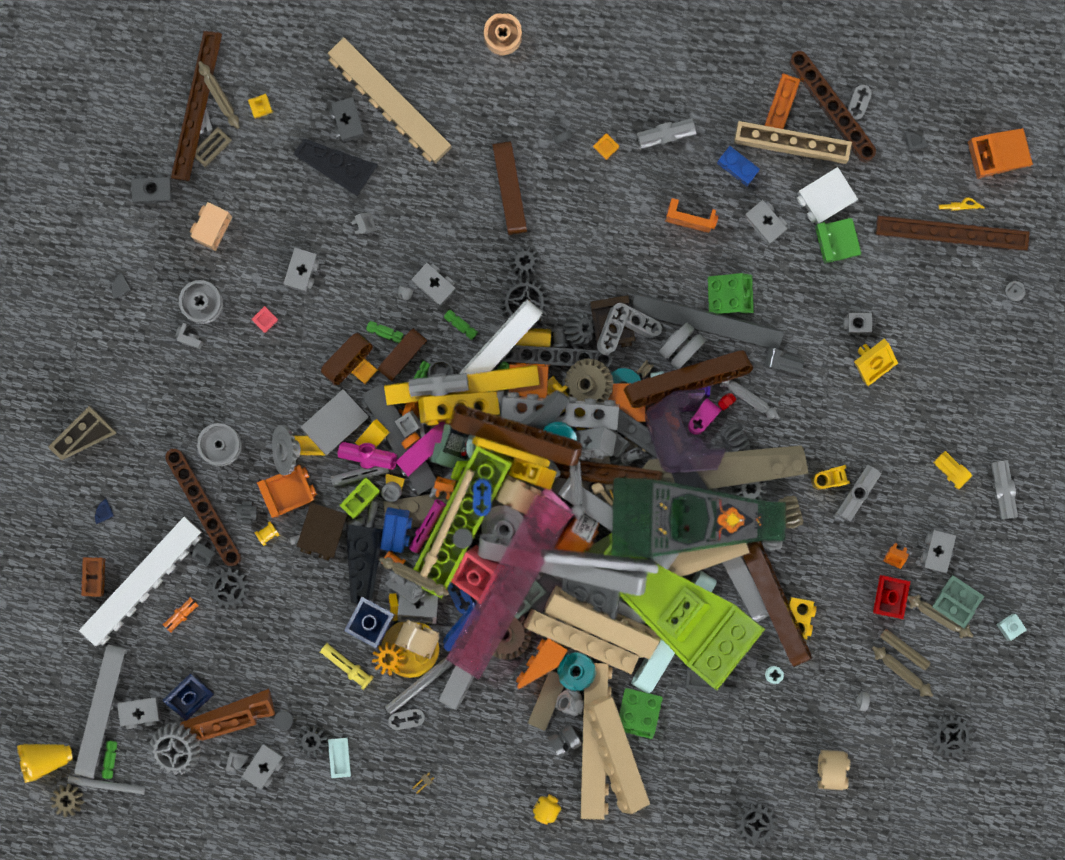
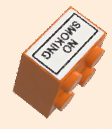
M585 512L581 515L579 521H577L575 516L561 533L554 549L588 552L599 532L596 530L599 522Z

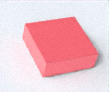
M265 306L251 319L264 333L278 321Z

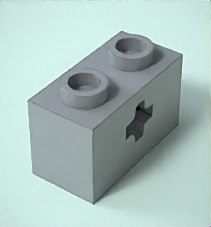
M762 200L747 212L744 218L769 246L787 230V223L781 216L777 217L773 212L775 209L768 201L765 203ZM764 218H765V219H768V218L771 219L770 225H769V224H766V225L763 224Z
M294 248L283 283L284 286L306 293L308 289H312L314 283L312 274L314 270L317 271L320 260L317 259V254ZM305 266L307 273H303L301 276L298 269H302Z
M426 263L411 280L441 307L456 290L454 287L455 283L448 276L445 278L439 274L441 270L433 263L431 266ZM438 279L439 287L433 286L432 288L431 280L436 281Z
M605 427L577 430L575 432L577 441L582 444L579 459L588 461L591 458L604 459V457L613 456L617 434Z
M931 530V534L927 533L925 544L928 546L926 552H922L920 563H923L922 568L947 573L956 536L936 530ZM939 546V550H941L942 553L935 556L936 553L933 552V548H937Z
M426 593L413 604L399 594L398 621L406 622L410 620L414 623H437V596Z
M158 697L117 703L120 726H126V729L138 728L137 724L145 723V726L157 725L156 721L161 720ZM138 708L140 709V711H144V715L141 716V719L139 718V716H135V712L138 711Z
M264 743L242 777L259 789H263L264 786L268 788L274 779L271 777L274 770L279 771L284 764V761H282L284 756ZM268 763L267 768L269 771L262 772L260 764Z

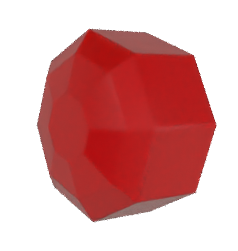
M728 393L719 400L718 406L722 411L726 410L736 401L735 396L732 393Z

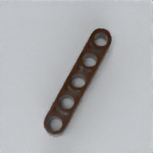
M507 141L492 144L508 235L525 233L527 228L512 143Z

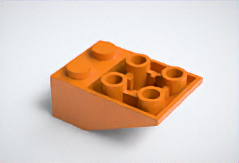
M1023 128L971 138L968 141L977 179L1033 165Z
M550 638L542 639L536 648L539 652L536 656L532 655L526 664L529 668L525 673L521 672L516 680L518 683L517 688L524 687L558 667L568 650Z

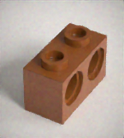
M83 557L81 596L104 597L106 558Z

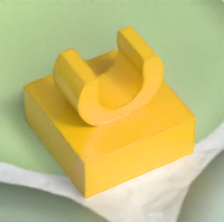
M266 94L248 100L254 118L273 113Z

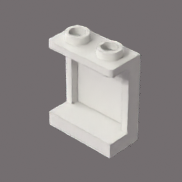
M838 167L797 193L799 204L807 208L809 220L816 224L823 222L858 200Z

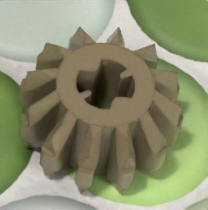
M786 496L780 499L778 505L785 527L789 529L803 525V518L797 498L795 496Z
M68 784L66 788L64 785L59 786L60 791H53L57 797H51L50 800L56 801V804L51 806L52 808H59L56 814H60L63 811V817H67L68 812L71 816H74L75 810L81 811V807L77 804H84V801L78 800L79 797L83 796V793L76 794L79 789L78 787L72 790L71 784ZM67 796L68 799L71 800V803H69L68 806L66 805V802L63 801V799Z

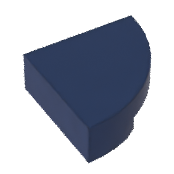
M104 499L96 509V524L114 517L107 499Z

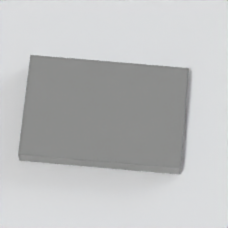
M341 390L300 428L327 456L362 425L369 416L344 390Z

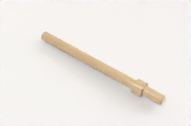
M467 470L433 547L425 557L426 562L420 573L423 577H427L432 565L436 564L437 554L473 478L474 472L471 470Z

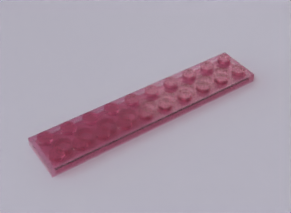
M537 494L446 660L477 679L481 678L546 562L540 556L541 549H553L572 512L542 494Z

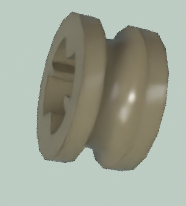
M646 360L636 373L641 374L644 379L654 365H650L648 360Z

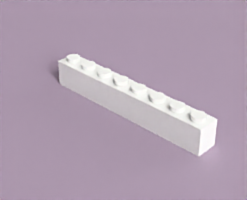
M183 517L84 624L79 632L95 646L100 644L104 646L111 638L108 635L113 630L115 632L118 631L124 624L122 620L126 616L130 617L137 610L135 606L139 602L143 603L150 596L148 592L152 587L156 589L163 582L161 578L164 574L167 573L169 575L176 568L174 565L178 559L182 561L189 554L187 549L191 545L196 546L201 541L202 537L200 535L203 532L187 517Z

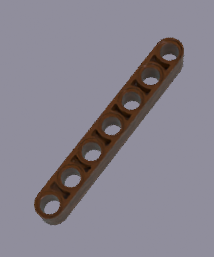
M803 51L794 52L789 61L792 70L801 79L800 81L843 139L852 142L851 149L857 158L862 162L871 161L876 154V148L807 54ZM800 57L803 60V64H795L794 58ZM805 73H813L815 79L807 80ZM824 88L826 95H818L816 89ZM835 103L837 110H829L828 104ZM839 119H847L848 126L840 125ZM852 133L859 135L860 140L858 142L851 140L850 135ZM862 149H869L871 156L865 157L862 154Z
M740 350L631 383L624 388V393L631 407L639 408L747 375L753 370V365L746 352Z
M456 405L453 409L450 426L454 430L565 465L575 466L579 462L582 444L576 440L464 405Z
M170 449L165 456L166 462L223 562L228 566L238 565L241 562V553L182 451ZM177 452L180 455V459L178 462L173 463L170 459L171 455ZM183 469L189 471V477L185 480L180 477V472ZM195 485L199 488V493L196 496H191L189 490ZM202 502L208 504V510L205 513H201L199 510V505ZM211 519L217 520L218 526L216 529L212 530L209 528L208 523ZM222 535L227 537V544L225 546L218 544V538ZM230 552H234L237 555V560L234 563H230L227 559Z
M757 538L747 543L750 553L743 555V558L792 666L796 667L811 660L812 655L761 541Z

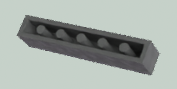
M381 383L362 394L364 399L361 402L366 410H371L373 414L370 417L372 422L377 419L390 432L383 441L385 444L389 442L392 447L389 452L397 454V459H399L412 446L405 450L401 445L406 438L395 423L401 416L394 404L387 405L384 386ZM426 461L409 476L411 482L408 485L413 494L417 492L418 495L434 487L436 478ZM399 467L403 476H407L406 473Z

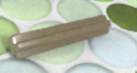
M885 629L880 635L884 641L921 669L926 670L930 666V661L889 630Z

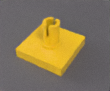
M885 339L881 340L871 349L867 344L862 345L864 349L862 347L858 349L861 357L854 361L867 386L898 364L889 343Z

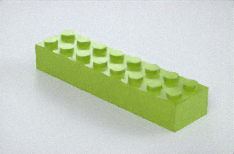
M477 445L413 570L421 573L426 562L425 557L433 547L467 470L473 471V478L437 554L436 564L432 565L427 576L434 580L437 585L442 584L447 589L468 547L459 548L454 544V533L459 528H467L474 537L484 516L477 515L473 509V488L475 482L480 478H486L491 482L493 501L513 459L500 452ZM484 483L477 486V488L481 489V495H484V491L488 487ZM481 499V503L477 507L484 511L488 507L484 505V499ZM421 587L422 589H424V590L430 592L431 594H433V595H435V596H437V597H439V598L442 599L443 595H441V596L436 595L434 591H432V590H427V589Z

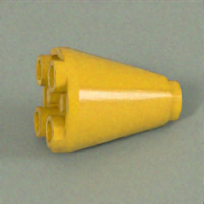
M22 744L17 746L18 755L21 760L20 767L25 783L35 781L68 764V761L73 760L69 745Z

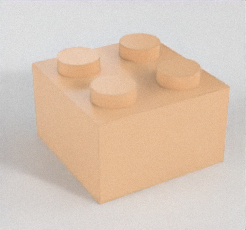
M207 202L206 206L203 205L200 209L199 216L201 217L198 223L193 224L190 233H192L191 237L194 241L216 251L232 216L229 212Z

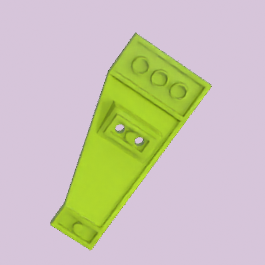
M616 538L603 553V555L646 559L631 551ZM658 565V573L646 572L647 580L644 594L633 595L620 592V596L690 669L710 686L718 690L765 629L738 606ZM687 603H690L689 609H686ZM678 618V623L674 625V619Z

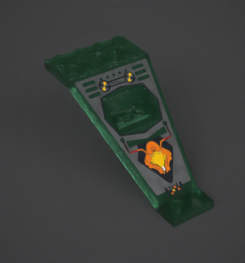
M614 478L612 556L657 557L765 540L785 541L786 502L762 501L656 479ZM686 506L690 507L689 513H687L685 510ZM686 525L690 527L689 532L685 531Z

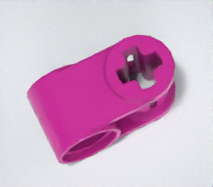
M706 398L688 424L689 431L694 435L701 434L714 421L722 409ZM693 422H701L700 427L702 429H694L693 427L695 424Z

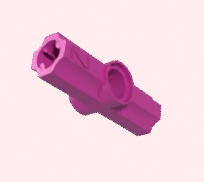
M341 442L339 445L338 457L359 462L362 468L369 469L378 466L393 470L396 466L397 454L375 449V446L371 443L355 445Z

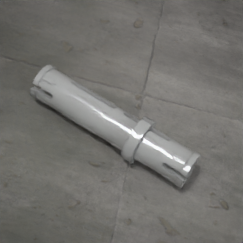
M378 466L369 469L360 468L331 476V481L335 488L365 478L373 479L374 476L389 473V469Z

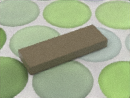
M552 670L549 671L528 721V724L544 731L555 709L557 697L561 694L564 687L559 680L558 673Z

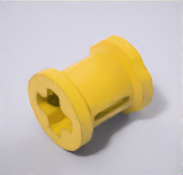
M268 522V525L259 532H254L263 546H266V543L275 536H280L271 522Z

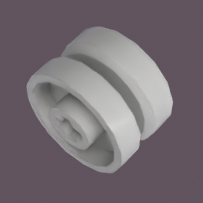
M195 280L188 283L181 290L179 307L181 312L190 321L197 324H208L220 316L223 309V298L220 291L211 283L204 280ZM200 300L205 302L203 306L198 304Z
M688 322L679 330L677 329L659 351L665 359L669 358L674 352L677 353L671 361V365L676 370L680 369L707 341L701 334H696L689 340L688 338L694 332V327Z
M215 423L208 425L201 431L197 441V448L200 456L206 462L214 466H226L238 459L242 449V441L235 429L226 424ZM218 441L222 442L221 448L216 447Z

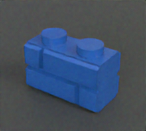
M731 146L728 147L717 162L720 167L734 178L741 180V183L746 187L760 170Z
M387 508L381 550L402 553L404 548L409 546L410 536L407 535V529H411L413 518H409V510Z

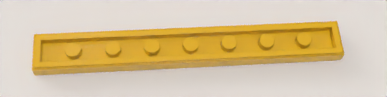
M537 365L467 374L469 390L449 392L446 395L483 393L540 385ZM409 382L384 385L387 405L416 402L422 397L432 396L430 394L411 397Z

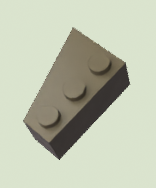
M90 405L48 448L60 460H64L116 434L117 431Z

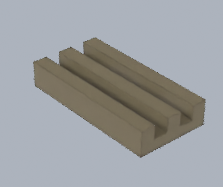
M217 127L197 147L195 158L206 168L232 140ZM219 133L221 136L199 157L197 154ZM223 139H225V141L206 159V161H204L203 159H204Z

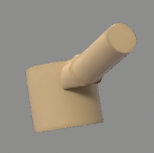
M602 483L592 485L595 495L601 493L610 506L614 504L607 495Z

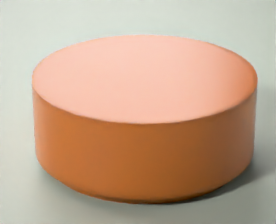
M413 433L401 445L406 450L416 443L420 436L417 433Z

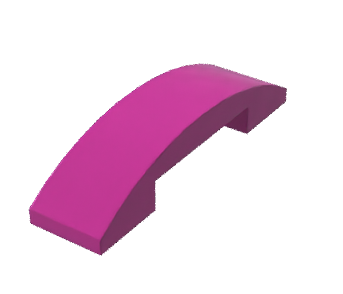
M446 421L436 425L396 461L408 477L433 455L435 443H441Z

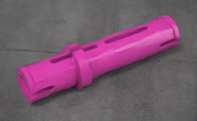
M439 499L434 501L421 527L415 531L416 535L409 545L411 551L419 553L425 541L430 538L431 530L444 507H446L443 501Z

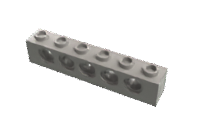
M508 392V395L503 396L501 417L521 422L537 411V405H544V398H538L537 394H527V397L519 396V393ZM569 397L570 401L565 407L566 413L559 415L551 422H564L569 426L605 427L617 430L620 404H616L614 400H604V403L596 402V399L586 398L585 401H577V398ZM525 403L527 405V411H519L517 409V404ZM578 407L583 408L585 415L577 416L575 409ZM602 409L605 416L597 418L594 415V411Z

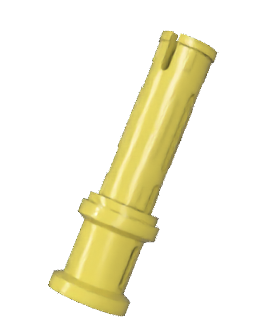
M328 643L321 649L320 653L346 672L348 679H353L357 682L362 690L374 678V676H369L364 672L360 665L351 663Z

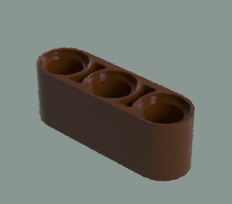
M412 328L377 370L393 382L396 375L402 372L408 365L409 360L416 356L420 348L428 340L416 329Z
M360 333L353 334L322 366L321 373L333 385L340 384L371 352L372 344Z

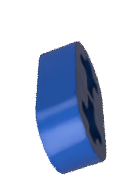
M480 478L475 482L473 488V509L477 515L485 516L491 510L492 485L488 479ZM481 483L488 487V489H485L484 495H481V489L477 488ZM481 499H484V505L488 507L484 511L477 507L480 505Z
M450 582L448 592L457 610L464 614L466 612L465 609H460L459 607L462 604L460 598L463 597L465 602H470L468 608L472 605L473 601L470 595L461 589V596H458L456 591L452 592L453 583Z

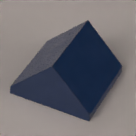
M361 597L344 631L378 649L395 614Z
M190 673L162 701L186 721L214 694L195 673Z

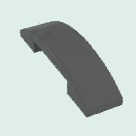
M559 390L555 391L543 399L544 406L519 423L542 430L564 410L570 401L569 396Z

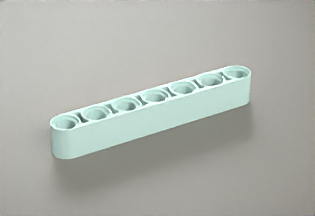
M699 570L691 582L712 593L717 580ZM687 603L686 609H689L690 603ZM678 618L674 619V625L678 623ZM661 638L651 658L643 660L631 682L632 685L645 693L652 692L675 654Z

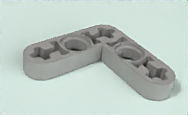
M617 303L611 307L597 348L604 355H609L615 351L624 326L650 339L655 338L662 332V326L657 320L623 303ZM617 309H620V313H621L622 315H620V316L617 318V320H616L615 318H616L617 315H618V311H616V310H617ZM632 316L639 318V325L633 324ZM610 324L616 326L617 333L614 334L610 332ZM650 326H654V327H653V330H654L655 332H653V333L651 332ZM609 338H612L611 340H609L608 346L610 348L606 349V345L604 343L607 342Z

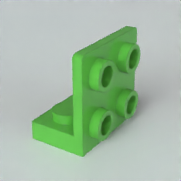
M852 218L828 224L823 222L815 226L824 264L861 254Z
M738 273L709 276V312L717 314L754 313L752 275Z
M626 688L619 713L625 733L652 739L657 726L662 697Z

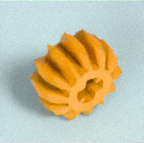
M385 643L386 650L379 645L378 649L381 653L373 652L379 658L372 659V662H379V665L375 667L376 670L381 666L383 667L381 674H384L386 669H388L390 676L392 675V668L396 673L399 672L396 665L404 666V663L399 662V659H405V656H398V653L402 652L401 648L396 652L394 651L396 648L395 643L391 649H389V643ZM387 653L391 654L390 657H394L390 665L386 664L387 661L384 662L383 660Z

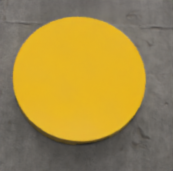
M398 622L387 631L382 641L384 650H386L385 643L387 642L389 643V649H391L397 640L403 623L406 622ZM417 623L422 626L421 630H423L424 627L431 629L425 623ZM437 642L431 659L396 645L395 652L400 648L402 649L398 656H405V659H399V662L404 663V666L396 665L399 669V672L396 674L402 677L413 678L427 673L438 659L439 642ZM387 653L383 660L384 662L387 661L386 664L390 665L394 657H390L391 654Z

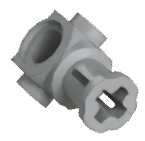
M564 690L558 695L555 708L572 716L582 714L584 701L581 698L582 695L579 694L580 691Z

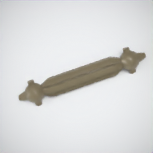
M201 61L198 62L199 73L204 76V81L221 111L228 117V123L239 129V117L234 115L233 107L215 76L210 73L209 66Z
M380 557L379 561L383 563L384 568L392 569L394 573L427 590L434 591L436 595H449L444 585H437L434 580L421 576L419 572L401 563H394L392 558Z
M919 594L917 596L908 595L907 599L911 609L918 607L922 613L952 631L959 632V638L961 639L974 636L970 632V625L967 624L965 628H962L932 608V605L928 602L921 601Z
M872 647L875 652V659H882L886 666L915 689H919L921 697H933L929 683L923 685L919 677L892 655L886 654L885 647Z

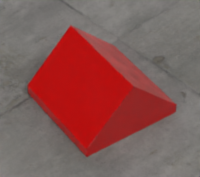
M880 575L873 613L904 619L910 581Z

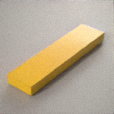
M476 436L473 437L472 444L549 467V459Z

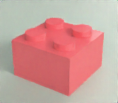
M475 545L465 553L451 582L478 602L483 603L491 597L492 589L499 583L507 566L501 562L481 558L478 555L479 546Z

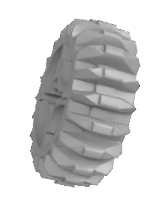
M176 723L172 726L167 724L165 727H160L153 734L149 743L151 745L149 751L152 752L150 758L156 759L154 765L160 764V770L165 768L167 774L173 771L174 775L178 774V772L182 775L186 771L189 772L198 763L202 748L198 746L200 740H195L196 734H190L191 728L185 730L184 724L179 728ZM165 738H170V739H171V740H170L169 742H167L166 744H162L163 739H165ZM188 755L187 759L180 760L181 756Z

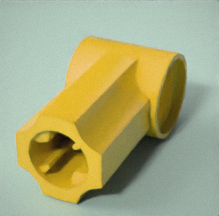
M946 451L933 462L947 476V480L955 484L954 487L958 490L972 477V474L963 465H959Z

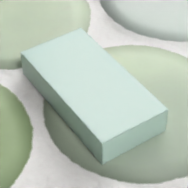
M348 738L328 739L331 778L351 777Z

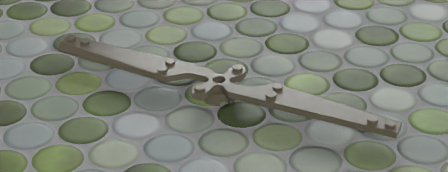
M801 445L686 456L708 489L808 474L806 456ZM610 456L604 457V459H590V462L611 464ZM679 457L650 459L642 469L662 471L661 484L676 487L669 464ZM558 477L554 479L551 489H553L552 491L556 495H558L567 479ZM581 481L582 487L591 492L590 485L593 482ZM527 483V484L531 485L532 487L541 490V492L545 489V488H542V487H539V486H536V485ZM602 484L607 495L613 501L610 491L606 489V484ZM618 486L617 490L621 497L620 500L616 489H611L616 501L615 503L653 498V490ZM661 489V497H664L665 489ZM667 489L666 496H670V489ZM656 491V498L659 497V491ZM443 492L439 497L430 498V494L398 499L395 502L384 501L383 504L385 513L388 507L398 510H409V518H413L411 528L421 527L436 499L443 501L446 505L449 499H446L447 494ZM601 493L595 495L605 503H608ZM496 495L492 501L491 508L503 504L495 500Z

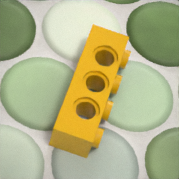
M497 391L422 397L418 400L421 423H427V426L438 425L442 421L450 424L453 409L456 405L474 408L475 403L480 405L481 411L498 416L500 411ZM438 406L444 409V415L438 413Z

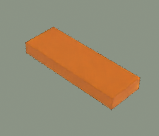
M782 74L764 126L784 129L801 79Z

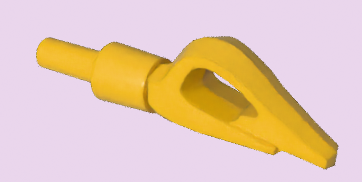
M966 197L961 203L951 202V204L939 205L938 208L955 211L961 209H984V206L972 198ZM969 200V201L973 202L974 204H973V205H968V204H966V202Z

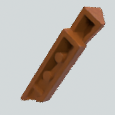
M264 690L181 722L180 726L184 724L185 730L191 728L190 733L196 734L195 738L201 741L254 726L257 722L256 718L275 715L270 690Z

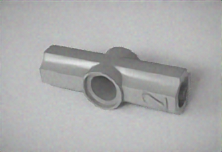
M691 118L676 123L668 122L658 125L654 129L637 133L640 148L645 149L660 144L663 146L668 142L674 143L679 139L696 135V129Z
M441 373L430 375L426 378L409 379L411 397L430 394L432 396H442L449 392L469 390L467 373L453 375Z
M1008 460L991 463L994 478L993 488L996 490L995 499L998 501L1001 520L1018 517L1015 502L1016 488L1014 481L1011 480Z
M867 465L836 513L851 522L882 473L874 467ZM856 488H860L864 492L861 499L856 498L854 495Z

